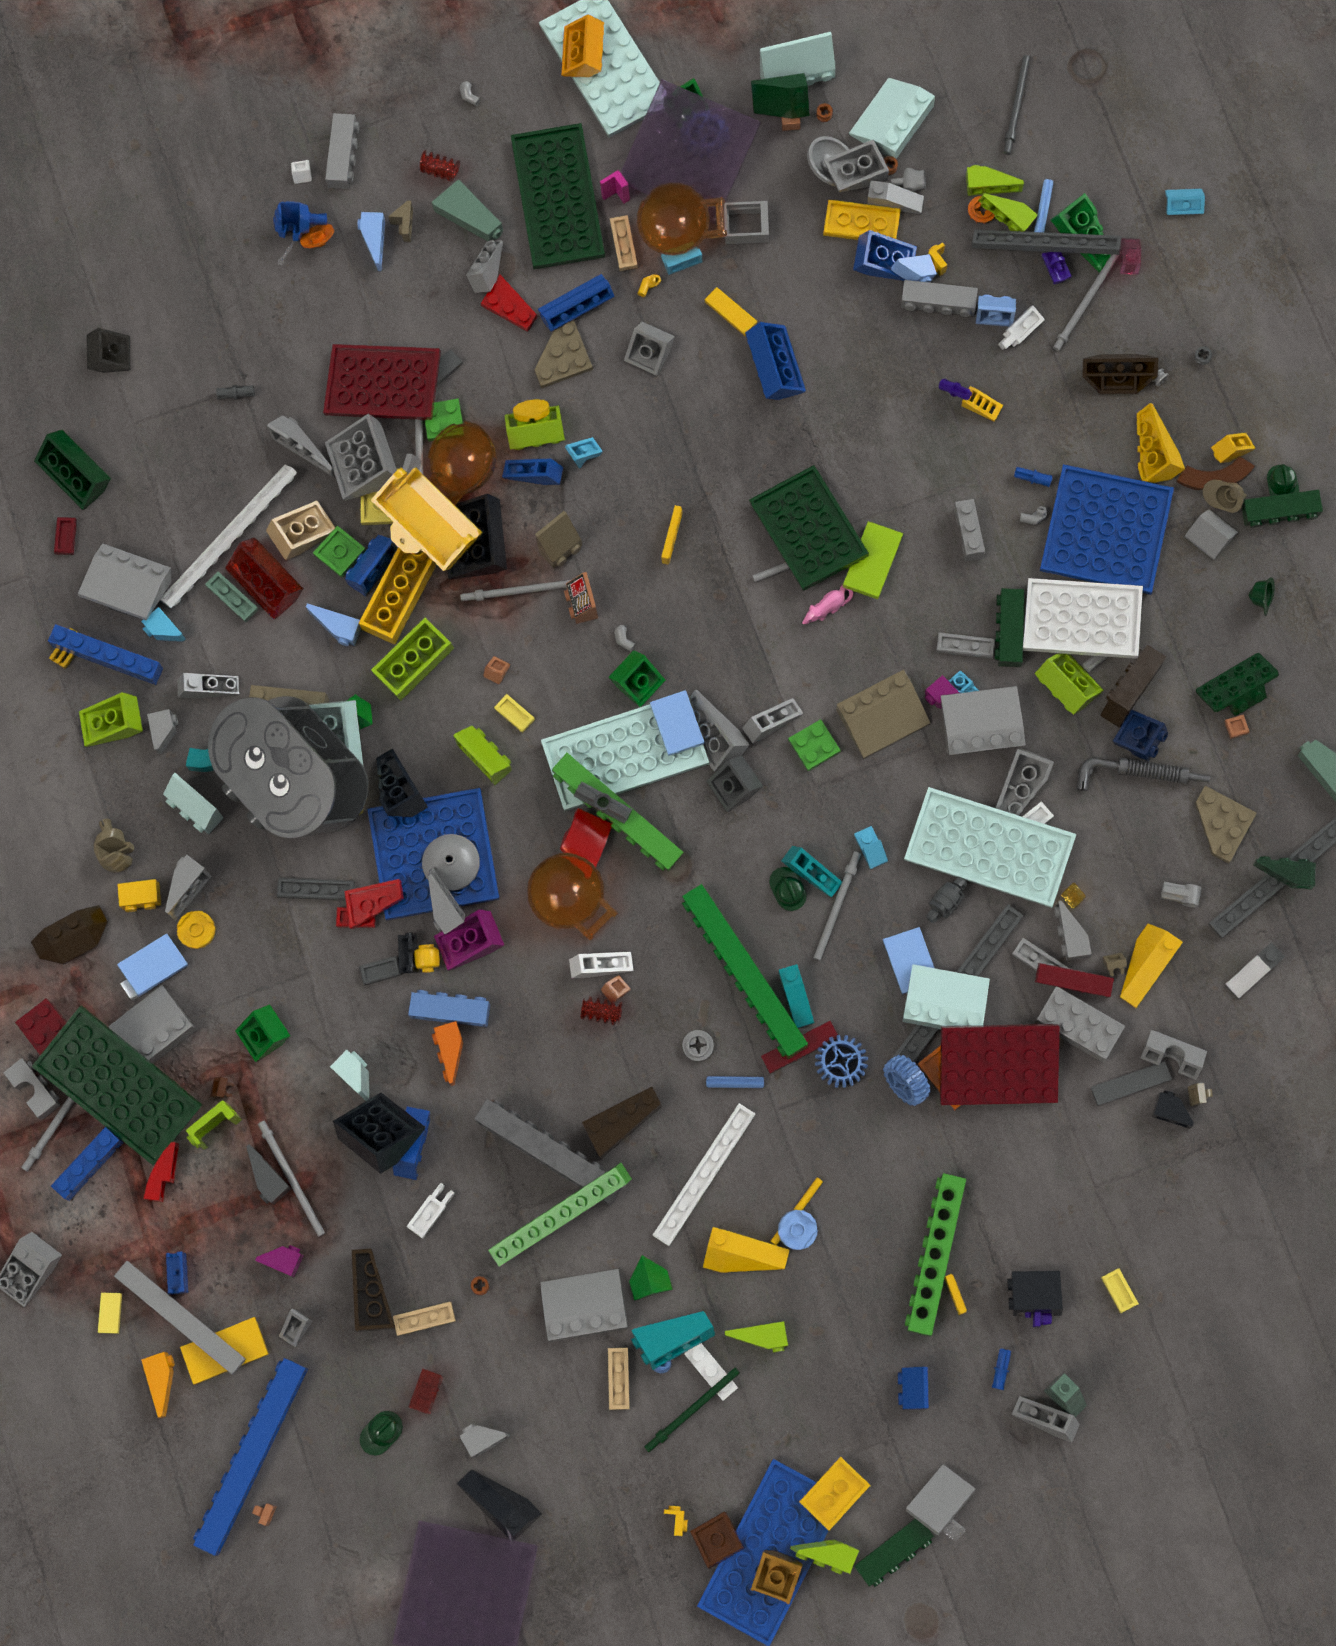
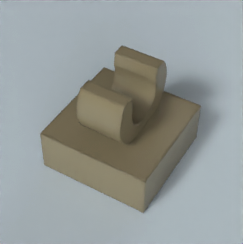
M1122 953L1103 956L1104 965L1111 976H1114L1113 970L1119 968L1120 973L1124 974L1123 967L1127 966V962Z
M1204 1083L1188 1086L1190 1106L1207 1103L1206 1099L1213 1097L1212 1089H1205Z

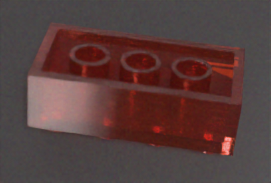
M255 537L240 542L225 567L273 619H277L295 603L304 589Z

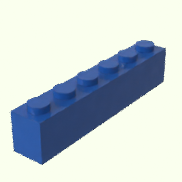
M56 624L48 639L53 648L154 685L157 684L163 667L157 661Z

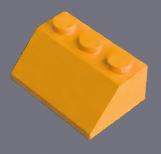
M587 14L564 26L562 76L591 77L601 72L604 35L603 21Z

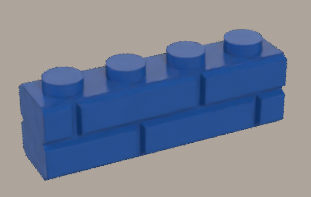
M600 274L538 308V312L543 323L552 332L590 311V309L612 299L614 294L609 282Z
M105 1127L56 1179L51 1187L64 1199L70 1201L89 1181L88 1178H91L114 1154L116 1148H119L124 1142Z

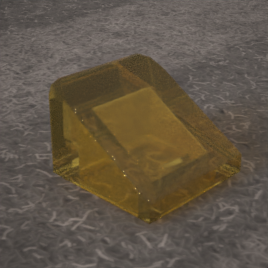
M1074 882L1061 894L1072 909L1080 905L1086 898L1085 894Z

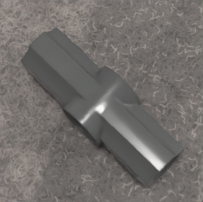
M584 782L580 783L574 794V797L623 824L626 823L633 810ZM601 798H605L609 802L604 808L598 806V801Z

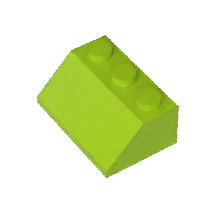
M559 405L550 407L549 414L537 421L532 418L528 422H521L514 418L513 413L506 414L505 423L510 450H522L529 446L539 447L546 443L557 444L565 440Z
M1058 653L1048 658L1035 672L1039 681L1046 685L1052 695L1058 698L1064 704L1065 709L1073 715L1083 710L1104 691L1070 654Z
M470 726L453 735L457 746L494 785L512 771L511 761L505 755L501 756L497 752L499 749L492 741L487 742L485 739L486 735L480 728L475 729L473 726Z

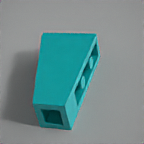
M704 1311L631 1330L634 1337L631 1341L636 1350L640 1348L643 1353L640 1356L644 1364H649L652 1370L715 1336L714 1327Z

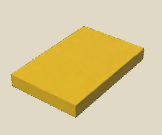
M840 1457L799 1502L829 1531L871 1485Z

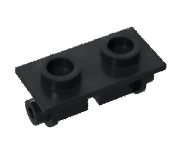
M413 933L398 935L399 973H418L414 957V951L418 949L417 935H413Z

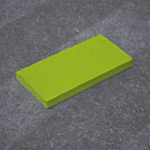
M868 521L861 541L869 552V556L850 566L843 583V588L879 599L903 533Z

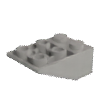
M30 1232L19 1239L0 1272V1289L23 1307H26L55 1269L62 1254L36 1234Z

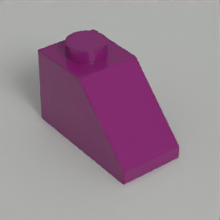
M942 675L925 690V699L931 706L935 705L937 708L942 709L940 695L956 694L959 692Z
M289 1245L288 1248L282 1246L257 1256L255 1261L295 1277L304 1255L299 1253L300 1249Z

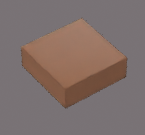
M1244 714L1224 721L1230 739L1250 733Z

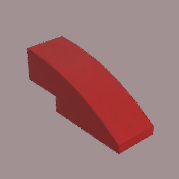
M171 1142L157 1160L146 1185L145 1200L163 1202L166 1183L174 1184L179 1144L176 1142Z

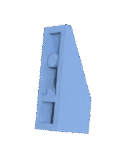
M361 212V219H358V230H361L362 237L377 270L382 271L385 233L384 214Z
M307 603L306 608L308 612L338 643L344 646H349V644L355 646L361 631L360 620Z

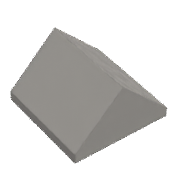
M1208 509L1198 517L1184 537L1214 560L1238 532Z

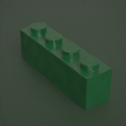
M1319 490L1245 499L1242 504L1244 526L1250 525L1251 528L1262 526L1263 523L1276 525L1281 523L1280 521L1288 520L1289 523L1297 522L1300 518L1313 520L1317 519L1323 512Z
M1001 588L1000 595H996V606H999V613L996 612V624H999V631L995 632V642H998V649H995V660H998V666L1021 667L1023 662L1024 589Z
M913 1519L855 1564L854 1567L869 1587L871 1585L876 1587L884 1581L882 1577L889 1572L891 1575L900 1568L898 1565L904 1559L908 1562L917 1555L915 1551L918 1548L922 1547V1549H925L933 1543L931 1538L934 1536L926 1526L917 1519Z

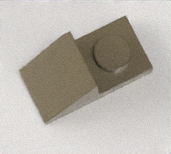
M408 200L388 217L390 224L399 225V235H402L404 242H411L413 205Z

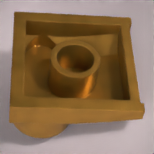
M764 1550L751 1590L790 1604L803 1564L797 1559L777 1551Z

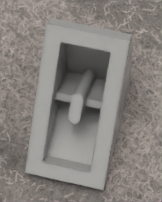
M291 1309L279 1337L296 1347L313 1321L299 1311Z

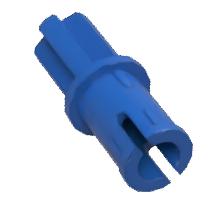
M1017 467L1014 473L1015 478L1030 481V484L1036 483L1049 487L1052 480V475L1036 472L1035 469L1031 471Z
M999 1350L997 1364L994 1367L995 1374L992 1388L1004 1390L1007 1372H1009L1010 1350Z

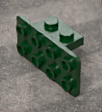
M1256 653L1198 687L1196 694L1214 712H1219L1229 706L1231 713L1237 716L1267 698L1264 685L1278 677L1279 672L1260 653Z

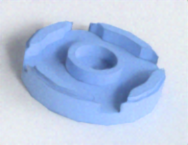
M803 1210L787 1212L778 1224L780 1240L791 1249L801 1250L808 1248L817 1237L818 1230L815 1219L811 1214Z

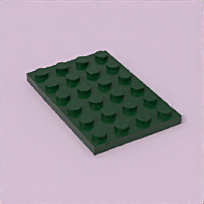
M815 465L749 499L751 507L802 591L811 588L869 556V552Z

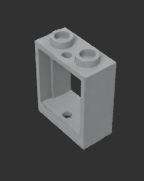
M768 201L724 203V210H720L721 221L725 223V226L721 227V238H725V244L769 242ZM761 214V232L729 234V215Z

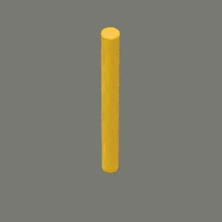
M817 1177L793 1210H803L823 1181ZM778 1231L770 1241L776 1246L780 1242Z

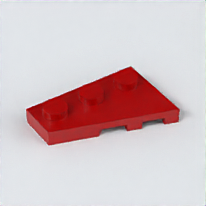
M501 275L498 276L493 288L481 302V306L527 332L537 319V314Z
M396 879L344 891L350 929L353 930L403 900L401 880Z

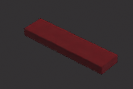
M1038 963L1035 983L1104 997H1111L1114 978L1042 963Z
M828 1021L803 1034L808 1047L792 1058L782 1057L777 1048L762 1055L761 1058L769 1074L818 1050L819 1047H824V1041L830 1044V1037L836 1041L838 1034L831 1021Z

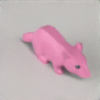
M842 585L839 590L828 592L819 603L815 604V606H810L802 624H808L818 619L823 621L828 613L834 614L841 606L843 607L844 604L850 602L853 597V591L843 588ZM846 590L849 591V597L844 601V593Z

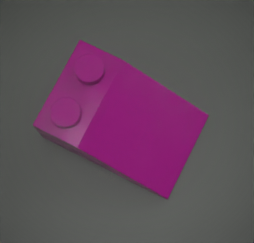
M477 910L465 917L462 924L447 934L441 931L434 936L448 971L489 955L504 946L492 913L487 910Z

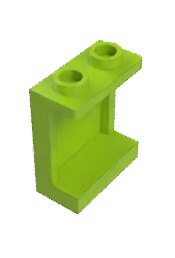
M222 1100L186 1130L189 1134L187 1139L193 1146L201 1147L205 1150L208 1147L202 1141V1138L226 1118L235 1125L242 1119L228 1103Z

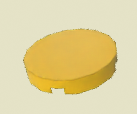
M540 399L524 401L513 408L514 418L521 422H528L532 418L537 421L549 414L550 406L547 401Z
M203 911L187 912L177 924L179 940L183 945L191 949L206 947L215 936L216 928L214 921Z

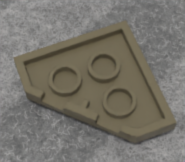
M574 319L553 331L535 368V374L541 389L593 370Z
M1204 786L1195 803L1201 818L1205 836H1207L1211 854L1229 864L1257 813Z

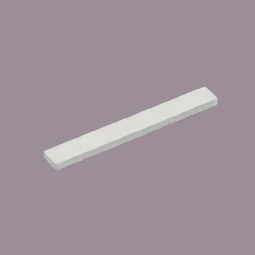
M740 1103L737 1105L653 1233L655 1238L667 1246L671 1245L756 1115L754 1112Z

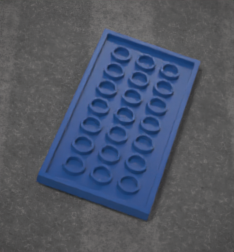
M775 1459L772 1460L736 1530L744 1549L718 1564L697 1607L761 1643L770 1646L814 1560L807 1558V1561L796 1557V1552L791 1550L790 1547L824 1541L828 1530L799 1502L817 1482ZM764 1550L777 1551L793 1557L803 1564L790 1604L751 1590Z

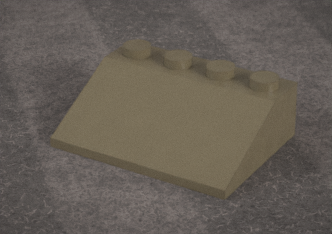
M904 670L855 694L836 706L839 717L863 759L930 725L920 699Z

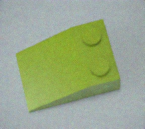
M121 692L79 711L85 747L129 738L143 732L137 696Z

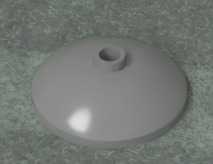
M823 136L815 139L807 151V159L811 170L821 181L836 186L824 160L847 151L849 148L833 137Z
M447 834L434 839L427 846L422 858V868L426 878L428 879L429 870L434 868L449 891L460 890L468 886L477 876L480 867L479 854L474 844L467 838L456 834ZM448 857L453 858L452 862H446V859Z

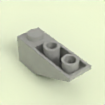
M502 240L486 242L466 276L474 293L490 292L496 283L503 246Z
M183 673L177 679L178 698L239 695V677Z
M1061 900L1058 901L1057 907H1054L1055 918H1059L1060 922L1057 930L1058 936L1062 937L1063 940L1061 945L1062 956L1066 957V961L1090 958L1091 949L1088 934Z

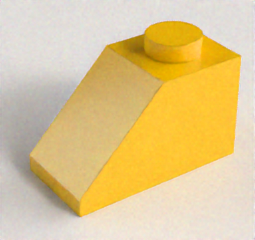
M1247 433L1226 435L1211 448L1214 452V457L1220 463H1225L1253 451L1255 446Z

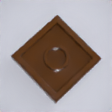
M725 1511L690 1531L709 1569L744 1549Z

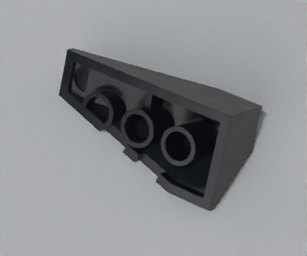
M393 748L376 758L377 774L380 783L378 787L381 796L379 800L388 816L413 817L428 808Z
M470 1470L457 1483L511 1542H514L542 1515L527 1498L474 1470Z

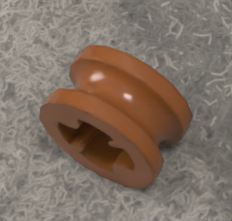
M826 103L820 104L817 107L816 115L818 120L828 122L833 115L832 107ZM824 110L828 111V113H825V115L821 114L822 111L824 112Z
M893 156L885 157L886 165L887 163L893 165L892 168L887 166L889 169L888 175H893L897 171L898 161Z
M475 1277L471 1282V1290L476 1295H484L489 1290V1283L484 1277ZM478 1281H482V1284L485 1283L482 1291H478V1288L475 1289Z

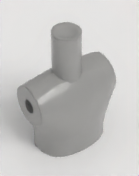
M906 168L903 178L891 179V184L896 186L903 185L904 189L912 192L925 189V171Z

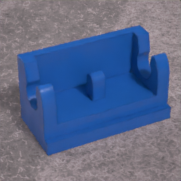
M166 1253L168 1295L188 1293L186 1253Z

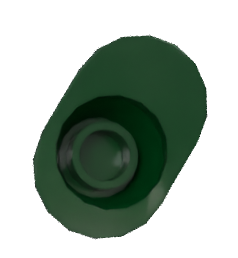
M1281 464L1273 466L1268 471L1267 483L1270 496L1299 492L1297 475L1291 467Z
M1272 577L1268 580L1257 581L1248 595L1254 605L1264 608L1265 616L1268 614L1274 597L1275 583Z
M788 867L777 868L773 871L769 884L778 904L788 911L801 908L806 902L807 895L799 875Z
M383 1411L377 1414L360 1434V1445L364 1452L377 1456L387 1451L402 1433V1420L396 1413L391 1411Z

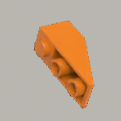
M456 1021L435 1027V1033L432 1034L434 1044L439 1045L440 1052L437 1053L440 1064L444 1063L445 1071H442L445 1082H449L451 1086L455 1085L463 1047V1039Z

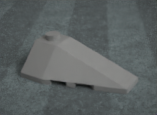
M282 415L267 425L273 440L334 477L335 473L332 466L298 426V422L291 417L286 418Z
M694 690L689 700L704 740L703 746L709 760V765L716 772L728 760L742 756L749 744L741 732L698 690Z
M1017 747L995 808L1019 816L1042 785L1048 780L1054 761Z

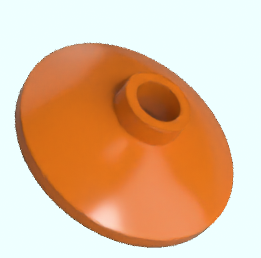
M330 224L316 225L310 228L309 233L303 234L300 239L302 247H322L333 236L334 228Z

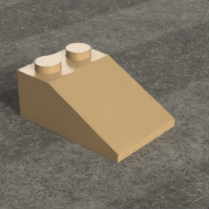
M314 501L272 519L266 532L284 559L288 560L302 554L326 539L335 529V526L319 502Z

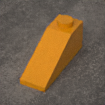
M167 1352L141 1359L158 1418H164L167 1414L174 1373L172 1367L175 1366L172 1355H169Z

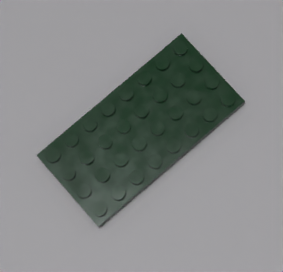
M582 123L511 135L533 270L604 258L605 252Z
M82 1005L79 1006L32 1065L34 1069L152 1165L157 1162L163 1151L176 1139L203 1105Z

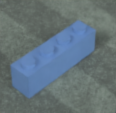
M417 990V993H411L408 1015L411 1019L445 1023L456 1021L462 1025L487 1027L490 1003L483 997H475L473 1000L467 999L465 995L448 997L446 993L437 992L436 995H431L428 991Z

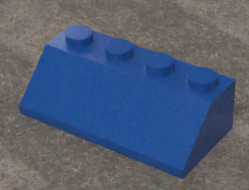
M759 322L746 331L747 342L750 346L766 399L781 400L806 392L785 325Z

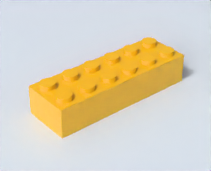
M398 547L359 621L361 630L389 643L396 644L437 565L423 551L404 553Z

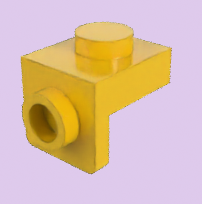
M944 243L934 245L928 251L939 276L946 273L947 263L940 256L944 253Z
M669 1506L668 1510L664 1509V1514L676 1515L674 1536H683V1532H687L688 1520H684L685 1511H680V1506Z

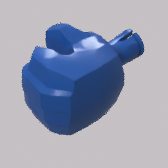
M280 202L274 213L273 224L275 231L278 232L280 237L285 238L288 231H293V241H299L303 234L309 233L311 225H327V213H310L308 205L300 202Z

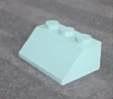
M176 773L172 775L163 793L167 798L165 802L173 809L177 807L181 810L179 814L187 821L191 819L195 823L193 826L200 833L205 831L209 835L224 817Z
M346 1050L330 1067L365 1101L369 1100V1071L365 1068L367 1064L355 1051L350 1053Z

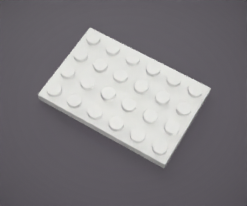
M1028 578L1023 651L1137 659L1139 654L1143 586Z

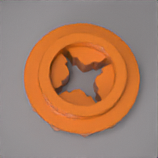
M977 196L968 205L970 219L975 220L976 223L981 222L983 224L992 221L995 215L991 211L986 210L984 215L981 214V211H978L981 207L978 199L981 196Z

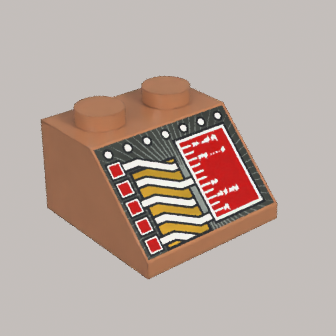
M584 572L566 583L567 590H564L566 601H570L572 606L568 608L571 619L575 618L576 624L598 619L587 572Z

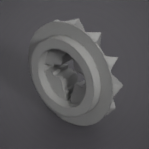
M694 1030L685 1036L682 1047L689 1059L700 1062L712 1054L714 1043L707 1032ZM696 1038H698L700 1044L707 1045L701 1047L700 1054H698L696 1048L689 1047L696 1044Z

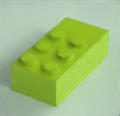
M424 618L371 671L401 701L454 647L437 628Z

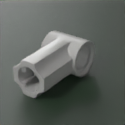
M1164 882L1161 899L1180 902L1184 906L1195 908L1199 906L1202 888L1194 884L1180 885Z

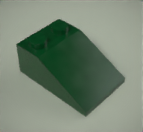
M805 73L751 81L753 112L755 114L791 119L810 116L808 85Z

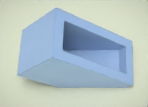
M930 254L900 258L891 267L894 273L910 281L931 283V280L937 274Z

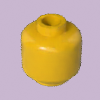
M434 944L419 945V949L414 951L416 968L422 969V973L434 972V968L440 965L438 948L434 947Z

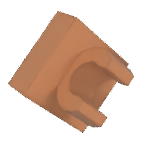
M266 1503L265 1508L255 1505L252 1513L260 1516L258 1523L269 1526L277 1506Z

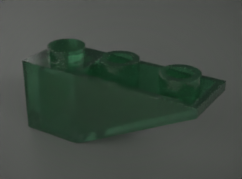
M1261 856L1253 863V866L1290 888L1312 890L1315 886L1316 863L1310 862L1308 859L1290 861V858H1279V860H1271V857Z

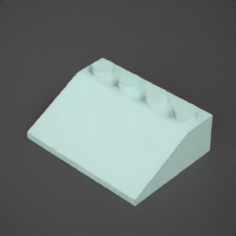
M831 32L761 48V79L805 73L807 85L809 86L815 82L829 81L835 78V60Z
M888 78L851 129L849 135L862 143L874 139L882 155L886 157L893 156L897 159L934 107L935 96L919 86Z
M356 700L309 705L363 765Z
M913 964L902 1022L941 1029V1026L983 1025L990 979Z

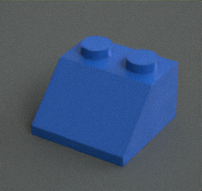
M928 1367L901 1368V1372H898V1385H902V1393H898V1405H902V1410L928 1409Z

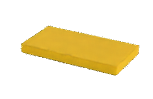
M828 200L823 236L858 240L861 234L871 230L896 239L901 209Z
M256 1317L215 1333L246 1358L242 1365L269 1355ZM194 1342L180 1347L193 1385L228 1372Z

